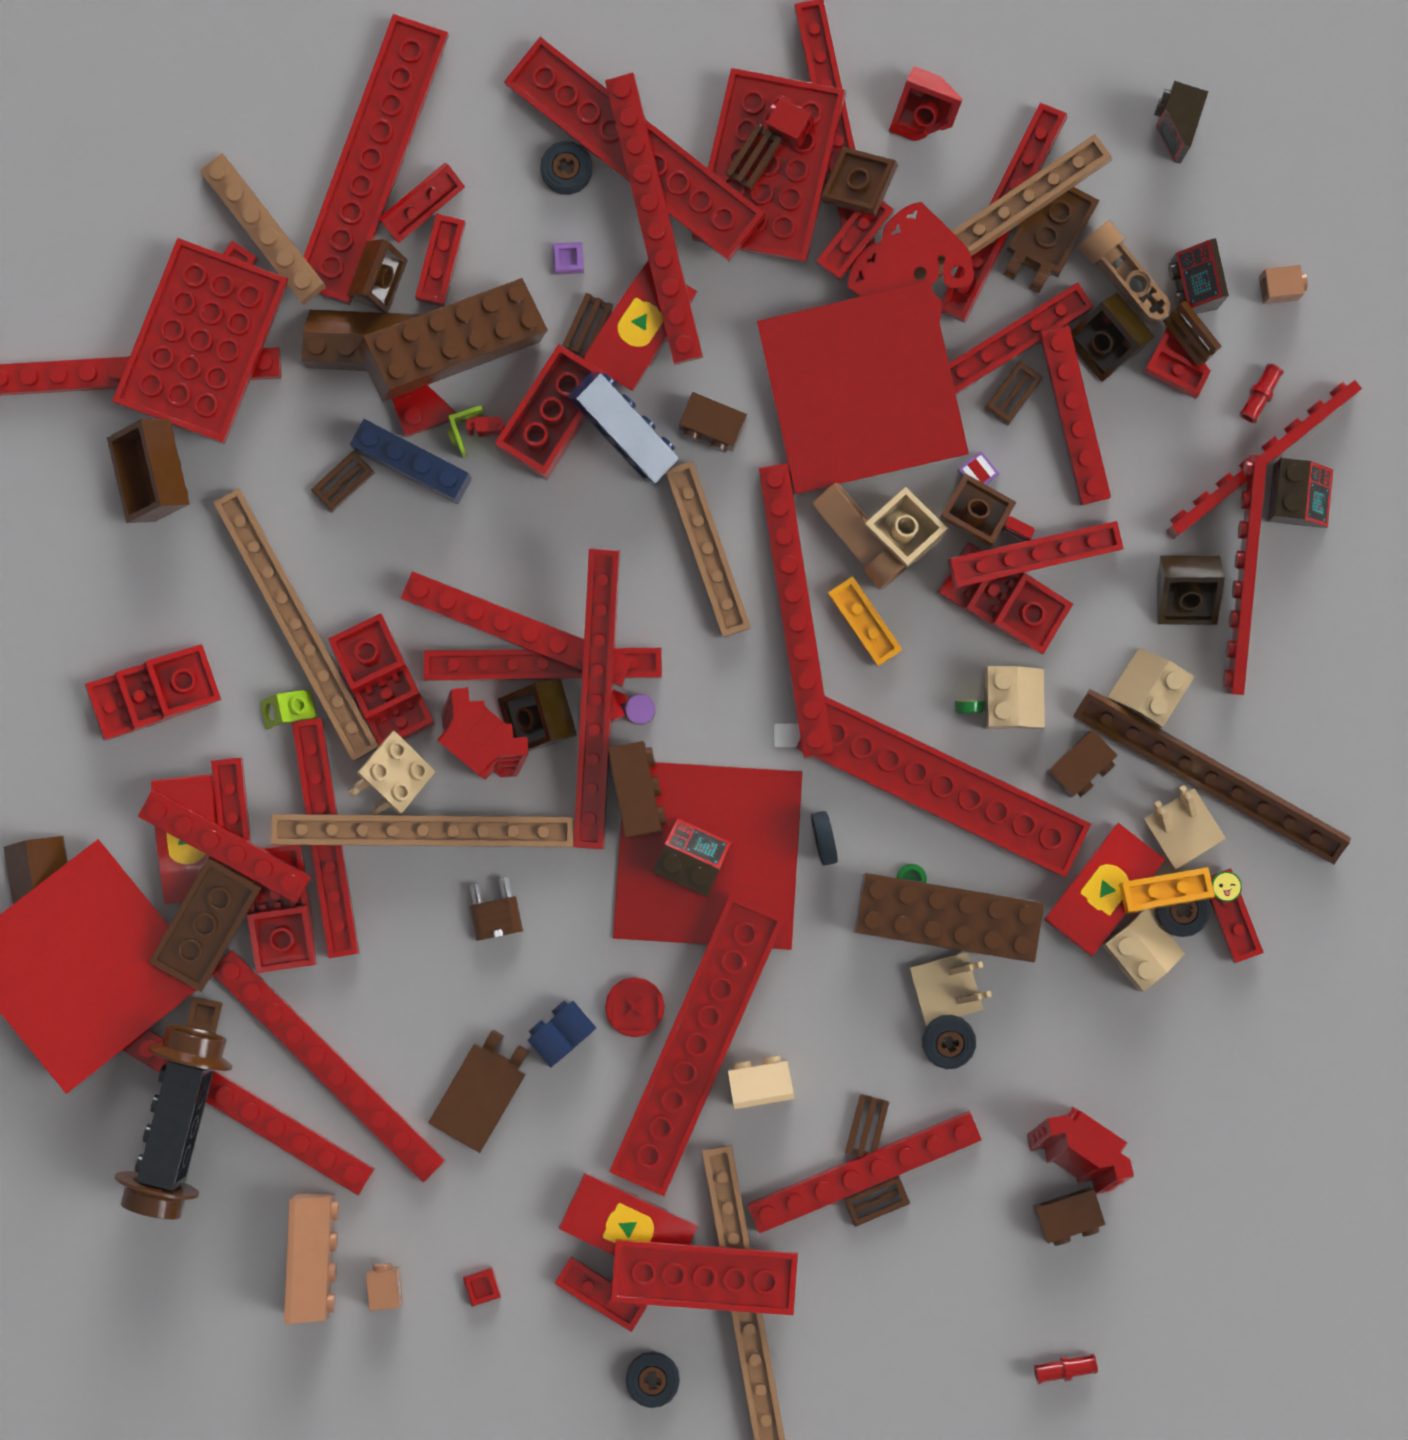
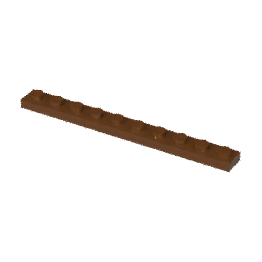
M1090 688L1075 710L1073 716L1333 865L1350 843L1351 837Z

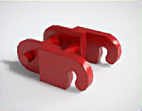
M472 417L465 424L469 435H474L473 429L475 428L478 437L500 435L505 428L504 421L500 417Z

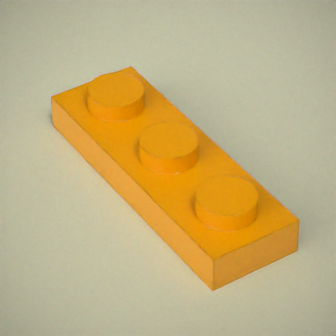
M853 576L828 592L829 597L877 667L903 650Z
M1208 867L1126 881L1119 884L1126 914L1215 897Z

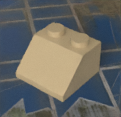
M907 487L903 488L864 524L905 567L917 562L940 542L948 529Z
M1138 648L1107 698L1156 727L1162 728L1195 676L1165 658Z
M987 666L984 669L985 729L1045 728L1044 669L1021 666Z
M1150 909L1140 911L1101 945L1138 991L1143 992L1168 973L1185 954L1171 935L1163 929Z
M779 1055L762 1058L763 1064L751 1066V1061L733 1063V1069L728 1070L734 1109L795 1099L788 1061H781Z

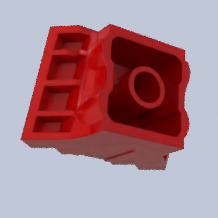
M468 687L451 689L442 710V724L445 731L437 741L484 780L492 772L496 773L500 778L517 777L529 754L527 737L513 738L512 723L506 724L485 707L484 700L470 701Z
M1074 1107L1070 1109L1067 1116L1061 1115L1047 1118L1027 1134L1030 1151L1044 1149L1047 1163L1054 1162L1076 1177L1077 1184L1092 1181L1096 1194L1110 1192L1134 1177L1131 1159L1122 1154L1127 1142Z

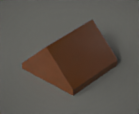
M388 240L367 241L347 296L380 312L388 313L408 260Z
M965 473L939 518L992 547L1013 510L1016 501Z
M64 836L24 840L4 846L12 903H16L68 862Z

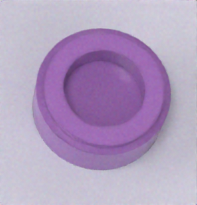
M643 694L631 697L626 704L627 717L635 724H647L655 715L653 700Z

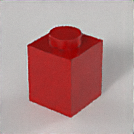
M781 97L776 105L772 104L765 117L768 130L798 147L802 145L814 123L812 113Z

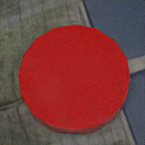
M638 977L623 979L614 985L607 995L605 1004L607 1020L619 1033L630 1037L644 1036L656 1029L663 1019L665 1009L663 995L657 986L647 979Z

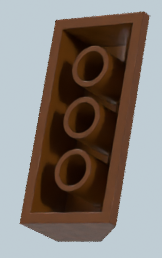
M309 309L303 330L301 361L306 368L367 371L357 350L363 336L422 314Z

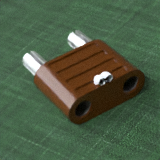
M504 877V881L503 878L499 879L502 899L483 903L480 884L475 883V888L474 884L469 886L473 905L470 906L476 941L523 932L516 896L512 897L508 877Z

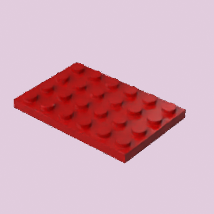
M731 68L708 169L766 215L739 250L807 263L821 203L820 197L824 190L846 95L845 89ZM780 97L812 113L814 123L802 145L798 147L783 139L782 144L752 191L726 175L727 170L757 123L762 125L764 129H768L767 120H765L766 114L772 104H777ZM763 135L759 136L736 174L740 173ZM771 140L767 142L744 179H750L773 143ZM692 233L693 241L703 242Z
M177 237L112 401L117 405L155 419H170L171 425L225 444L285 294L288 278Z

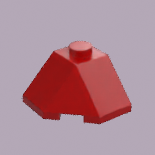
M914 66L904 86L889 131L913 141H918L938 130L943 131L951 128L963 99L941 76Z

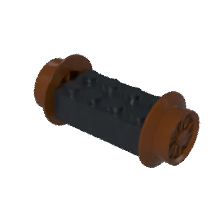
M167 1025L163 1042L148 1047L150 1053L169 1061L167 1065L163 1064L159 1073L158 1082L162 1083L159 1095L155 1094L150 1111L154 1113L152 1123L147 1124L143 1134V1142H146L144 1154L138 1156L135 1172H117L114 1177L117 1182L125 1187L120 1203L123 1208L148 1217L174 1220L181 1217L186 1200L199 1197L200 1192L184 1182H186L214 1070L230 1071L233 1067L231 1063L222 1057L227 1041L225 1037L198 1028Z

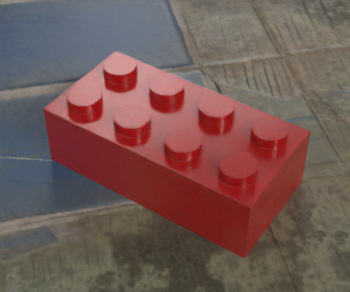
M558 344L495 441L497 450L547 481L587 419L567 397L591 372L601 374L605 372Z

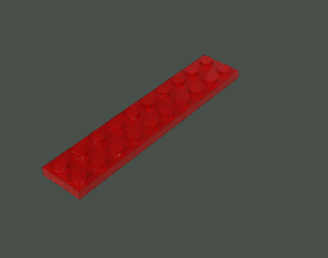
M393 14L303 256L327 286L318 295L351 305L352 298L348 297L347 293L367 241H373L381 223L378 218L385 212L449 37L446 31Z
M540 36L505 79V85L630 183L607 88ZM646 120L669 215L729 262L764 219L765 213Z
M825 696L834 754L814 758L1064 878L1067 877L1091 823ZM800 738L795 749L803 752Z
M729 895L610 1168V1173L665 1196L785 918L733 895Z

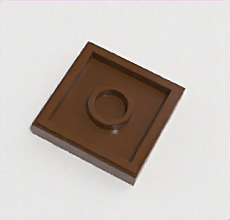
M842 147L820 198L823 203L876 217L898 164L893 159Z

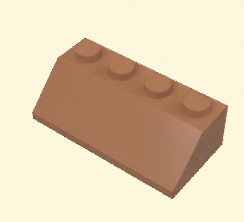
M298 1193L289 1199L284 1324L325 1321L330 1316V1312L334 1313L336 1297L335 1294H331V1282L336 1281L337 1264L332 1263V1251H337L338 1233L333 1232L334 1220L339 1219L340 1209L339 1202H335V1194Z

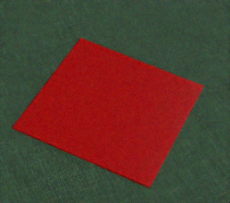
M930 280L757 321L795 494L829 487L835 482L842 484L969 454Z
M655 762L656 766L650 767L652 777L657 776L662 796H657L656 800L658 807H664L667 825L662 826L663 833L627 839L621 817L613 939L708 945L729 895H733L785 918L772 949L792 950L803 771ZM677 818L732 842L708 897L652 872Z
M99 839L0 914V1013L66 1094L197 990L149 963L169 925Z

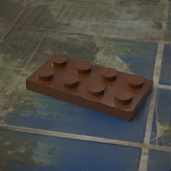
M209 857L149 963L202 992L262 886Z

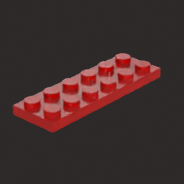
M615 1239L610 1301L614 1303L794 1316L798 1253Z

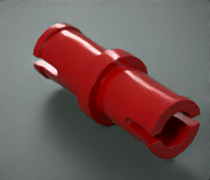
M1271 363L1266 365L1257 384L1252 385L1250 389L1251 395L1239 413L1242 419L1250 423L1257 422V418L1266 402H1270L1274 396L1272 391L1284 373L1280 367Z
M1094 1354L1071 1359L1065 1356L1060 1357V1361L1034 1364L1037 1384L1064 1379L1067 1382L1072 1381V1377L1098 1373Z

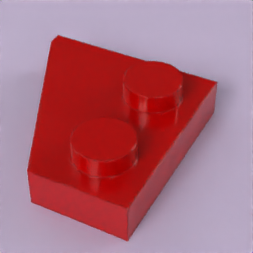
M1167 327L1144 370V373L1194 399L1199 396L1211 372L1206 364L1197 366Z
M428 385L392 398L406 438L449 423V415L457 413Z

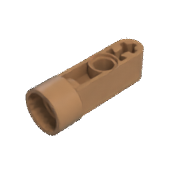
M1108 220L1077 247L1092 266L1095 264L1099 266L1145 323L1156 324L1168 315L1170 301L1122 243L1125 238L1113 223ZM1121 258L1123 262L1114 269L1112 264ZM1131 279L1139 280L1143 287L1142 292L1132 291L1129 281ZM1149 292L1150 296L1141 302L1140 299ZM1157 304L1160 308L1152 314L1149 309Z
M835 482L813 502L817 511L864 565L865 569L863 571L879 590L889 585L908 568L864 526L869 518L838 483Z

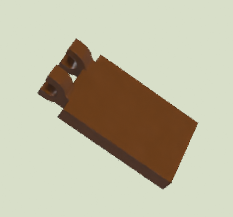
M1073 187L1022 221L1006 249L1013 256L1003 275L1014 280L1021 265L1024 264L1037 271L1029 289L1040 293L1050 274L1057 278L1060 275L1100 200Z
M495 1030L490 1032L483 1047L477 1044L472 1046L428 1122L478 1153H481L526 1076V1073L519 1070L528 1055L529 1050L519 1045L510 1060L502 1056L495 1050L504 1035Z

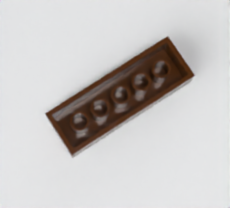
M523 278L365 335L357 350L382 402L540 343L548 329Z
M864 873L854 933L1035 963L1044 903Z

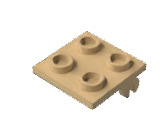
M392 731L356 773L362 779L354 784L355 787L350 789L348 793L354 797L371 785L383 797L375 805L376 808L369 812L371 815H379L389 807H392L398 814H402L436 771L395 731Z
M1185 785L1179 788L1180 796L1162 807V803L1159 800L1153 803L1154 812L1143 819L1174 870L1226 839L1195 788L1187 791L1188 788Z
M968 952L909 967L925 1026L941 1015H955L959 1017L984 1010L981 999L992 997L991 991L978 992L972 971L982 968V961L970 963Z

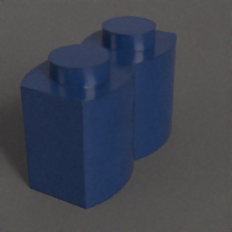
M564 1000L551 1011L554 1017L545 1024L541 1020L528 1031L532 1036L527 1041L550 1068L597 1029L574 1001L568 1004Z

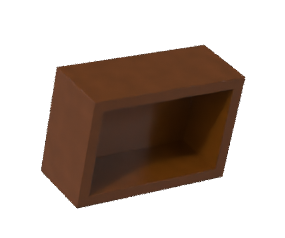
M140 419L107 437L126 523L156 522L190 505L170 419Z
M640 741L608 748L625 837L633 839L663 833L662 826L667 825L664 807H658L656 797L662 795L658 777H652L650 767L656 766L652 747L646 748L645 742Z

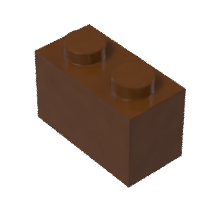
M692 392L679 422V430L683 431L682 435L690 440L698 442L699 439L710 442V447L717 451L726 453L727 450L734 452L747 421V414Z
M1092 729L1053 764L1046 773L1070 798L1076 794L1082 797L1094 786L1090 781L1096 775L1100 774L1103 777L1115 766L1112 760L1118 755Z
M1091 1187L1033 1205L1044 1240L1048 1244L1053 1242L1054 1246L1070 1242V1236L1082 1233L1083 1237L1100 1232L1099 1227L1106 1225L1095 1190Z

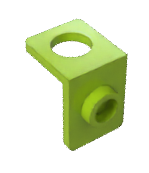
M481 405L449 415L452 429L448 430V434L453 447L459 445L463 458L468 457L457 424L465 422L472 417L483 416L484 411Z
M310 690L278 693L260 701L266 730L283 723L316 718ZM270 704L273 706L275 712L273 720L270 718L269 715Z

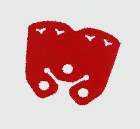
M916 202L898 211L883 228L881 242L872 244L861 252L849 273L848 288L860 296H865L929 280L932 286L939 278V256L945 257L943 262L945 285L953 289L968 286L974 280L971 254L964 243L922 202ZM916 210L918 211L916 219L907 218V215H912ZM897 224H899L901 232L892 235V232L896 230ZM876 253L875 262H867ZM955 266H961L965 273L959 279L954 278L951 273L952 269ZM918 267L925 268L927 272L926 277L922 280L914 277V270ZM859 271H862L864 279L856 282V279L859 278ZM934 295L937 313L940 321L941 300L936 295Z

